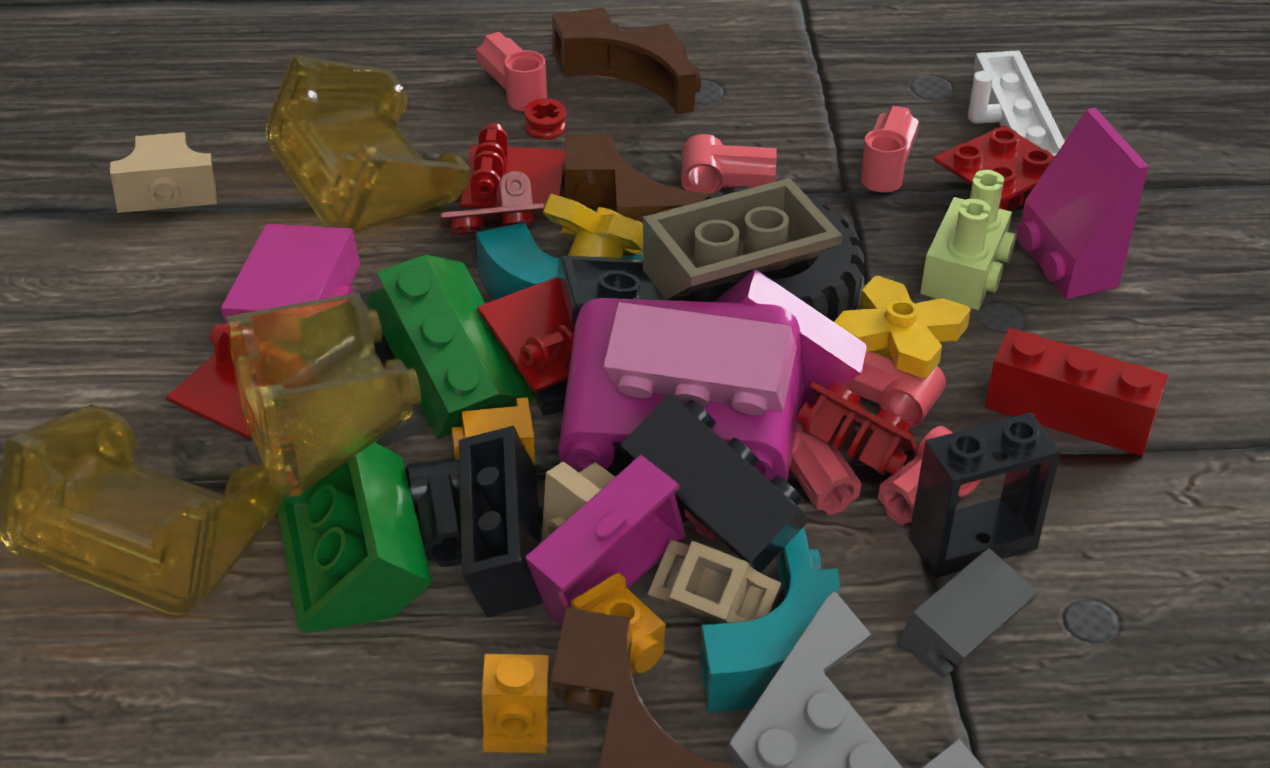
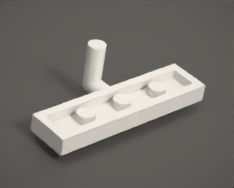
M1020 50L976 53L974 64L976 73L974 74L968 109L969 120L974 124L999 122L1001 127L1005 125L1015 130L1019 135L1055 156L1065 141Z

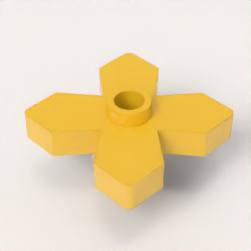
M555 194L549 195L543 214L551 222L562 226L561 234L568 241L573 242L568 256L620 258L643 253L642 222L624 217L607 208L598 207L595 212L577 201Z
M874 276L862 289L860 304L862 310L843 311L834 323L867 345L866 353L873 352L893 360L896 369L920 378H928L940 363L942 350L940 342L957 341L968 328L971 308L945 298L914 303L911 301L904 284L881 276Z

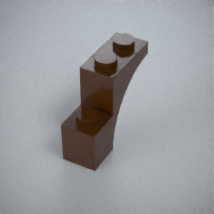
M604 7L552 15V53L564 77L598 75L631 81L660 95L673 107L676 114L694 111L695 93L701 90L700 72L696 65H691L687 58L684 42L677 40L669 24L620 31L617 23L612 24Z
M564 134L565 198L577 201L588 208H614L615 212L624 217L643 223L644 216L693 204L697 201H704L707 196L714 194L677 189L644 176L631 167L620 155L614 143L613 134Z
M566 607L550 682L556 699L564 700L563 705L568 709L581 713L598 714L601 712L602 707L610 708L598 768H734L733 766L704 758L685 748L670 737L650 715L639 697L631 675L633 636L629 618Z

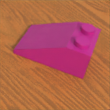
M1096 108L1086 109L1025 200L1022 220L1017 228L1020 246L1023 250L1028 251L1043 270L1046 279L1056 286L1066 300L1119 287L1149 168Z

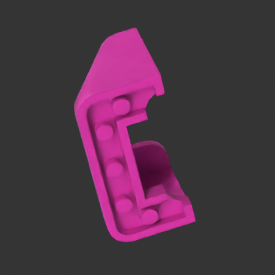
M616 298L592 299L584 303L579 311L574 330L559 440L561 463L565 462L577 472L584 470L595 462L604 469L609 468L616 454V442H624L667 396L658 393H652L650 398H635L625 395L617 387H614L603 367L618 303L623 302L791 326L797 349L783 412L766 410L764 415H749L736 411L731 407V404L709 401L707 406L702 407L717 423L711 429L726 443L735 437L748 447L760 460L754 468L770 482L776 475L787 482L798 426L796 419L801 410L804 394L800 327L797 318L789 310L772 304Z

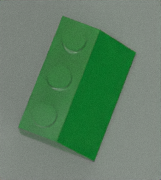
M425 254L376 271L367 303L437 439L452 434L451 427L462 426V411L517 406V398H528L529 403L534 401L535 396L528 383L477 311L478 306L485 304L463 262Z
M349 430L276 499L299 630L311 633L393 618L432 584L402 456Z

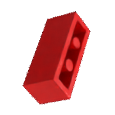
M1009 328L993 362L985 408L1013 417L1031 412L1042 426L1143 456L1156 422L1169 375L1148 369L1142 365L1131 364L1097 354L1088 349L1077 348L1040 337L1033 333Z

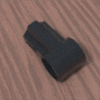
M459 457L407 464L408 484L415 513L419 518L418 524L427 560L438 563L440 567L461 565Z

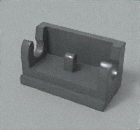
M988 548L913 611L897 644L904 651L909 650L933 672L941 677H946L953 671V667L937 653L935 647L947 659L960 666L967 660L970 654L1013 618L1022 608L1027 607L1035 599L1038 591Z

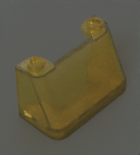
M293 54L269 114L266 127L267 143L325 227L352 228L353 233L453 202L459 198L460 194L467 187L468 178L472 170L459 155L454 153H442L437 157L436 161L424 160L420 157L397 128V123L407 107V95L400 81L391 70Z
M358 292L226 316L244 423L276 500L304 493L412 416V405L421 402L419 381L414 368L406 369L400 359H394L386 362L385 370L376 355L374 343L382 341L379 316L376 309L367 310Z
M92 404L6 438L0 487V539L6 548L19 557L171 615L179 616L189 613L201 606L210 597L279 510L283 499L286 473L260 464L251 463L236 469L229 477L225 496L135 464L136 443L130 424L117 413Z

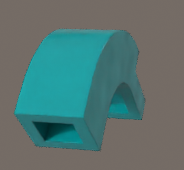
M525 222L476 232L477 270L485 288L494 300L558 277L559 259L548 255L537 246ZM643 253L620 258L643 259Z
M804 527L777 555L776 569L779 582L783 585L781 591L783 602L775 610L755 620L702 625L699 668L707 713L753 708L826 598L834 591L839 595L840 579L838 568L821 569L818 549H809Z

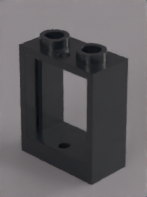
M1031 412L925 440L909 539L934 578L962 571L988 548L1001 559L1038 549L1061 452ZM1006 473L1000 498L956 510L960 485ZM982 538L987 540L988 542L980 543L977 541V539Z

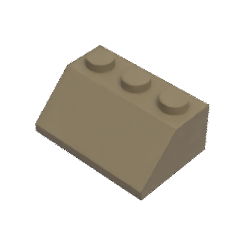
M786 178L644 216L643 271L663 297L668 300L717 285L736 282L747 276L754 269L763 273L813 259L842 243V234L792 179Z

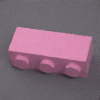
M619 302L603 367L614 387H617L621 393L631 397L650 398L652 393L665 395L670 393L683 404H687L692 399L701 407H705L709 404V401L731 404L733 409L741 413L764 415L766 410L784 411L797 346L790 325Z

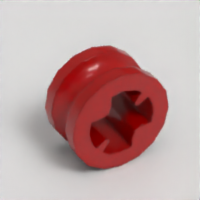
M541 98L528 103L525 107V130L531 137L540 140H550L561 136L566 131V108L559 101Z

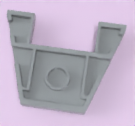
M835 591L826 598L726 748L725 753L737 768H902L825 675L826 672L866 644L871 636V633ZM958 739L922 768L984 767L962 741Z

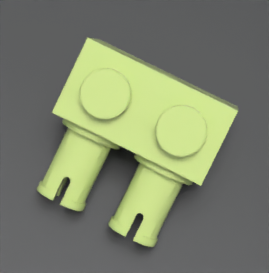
M992 170L978 171L973 178L970 199L953 198L926 255L920 294L936 299L945 298L979 310L987 291L996 292L1004 265L1000 261L1009 262L1016 240V234L1008 232L1012 212L999 209L1004 178L998 172Z

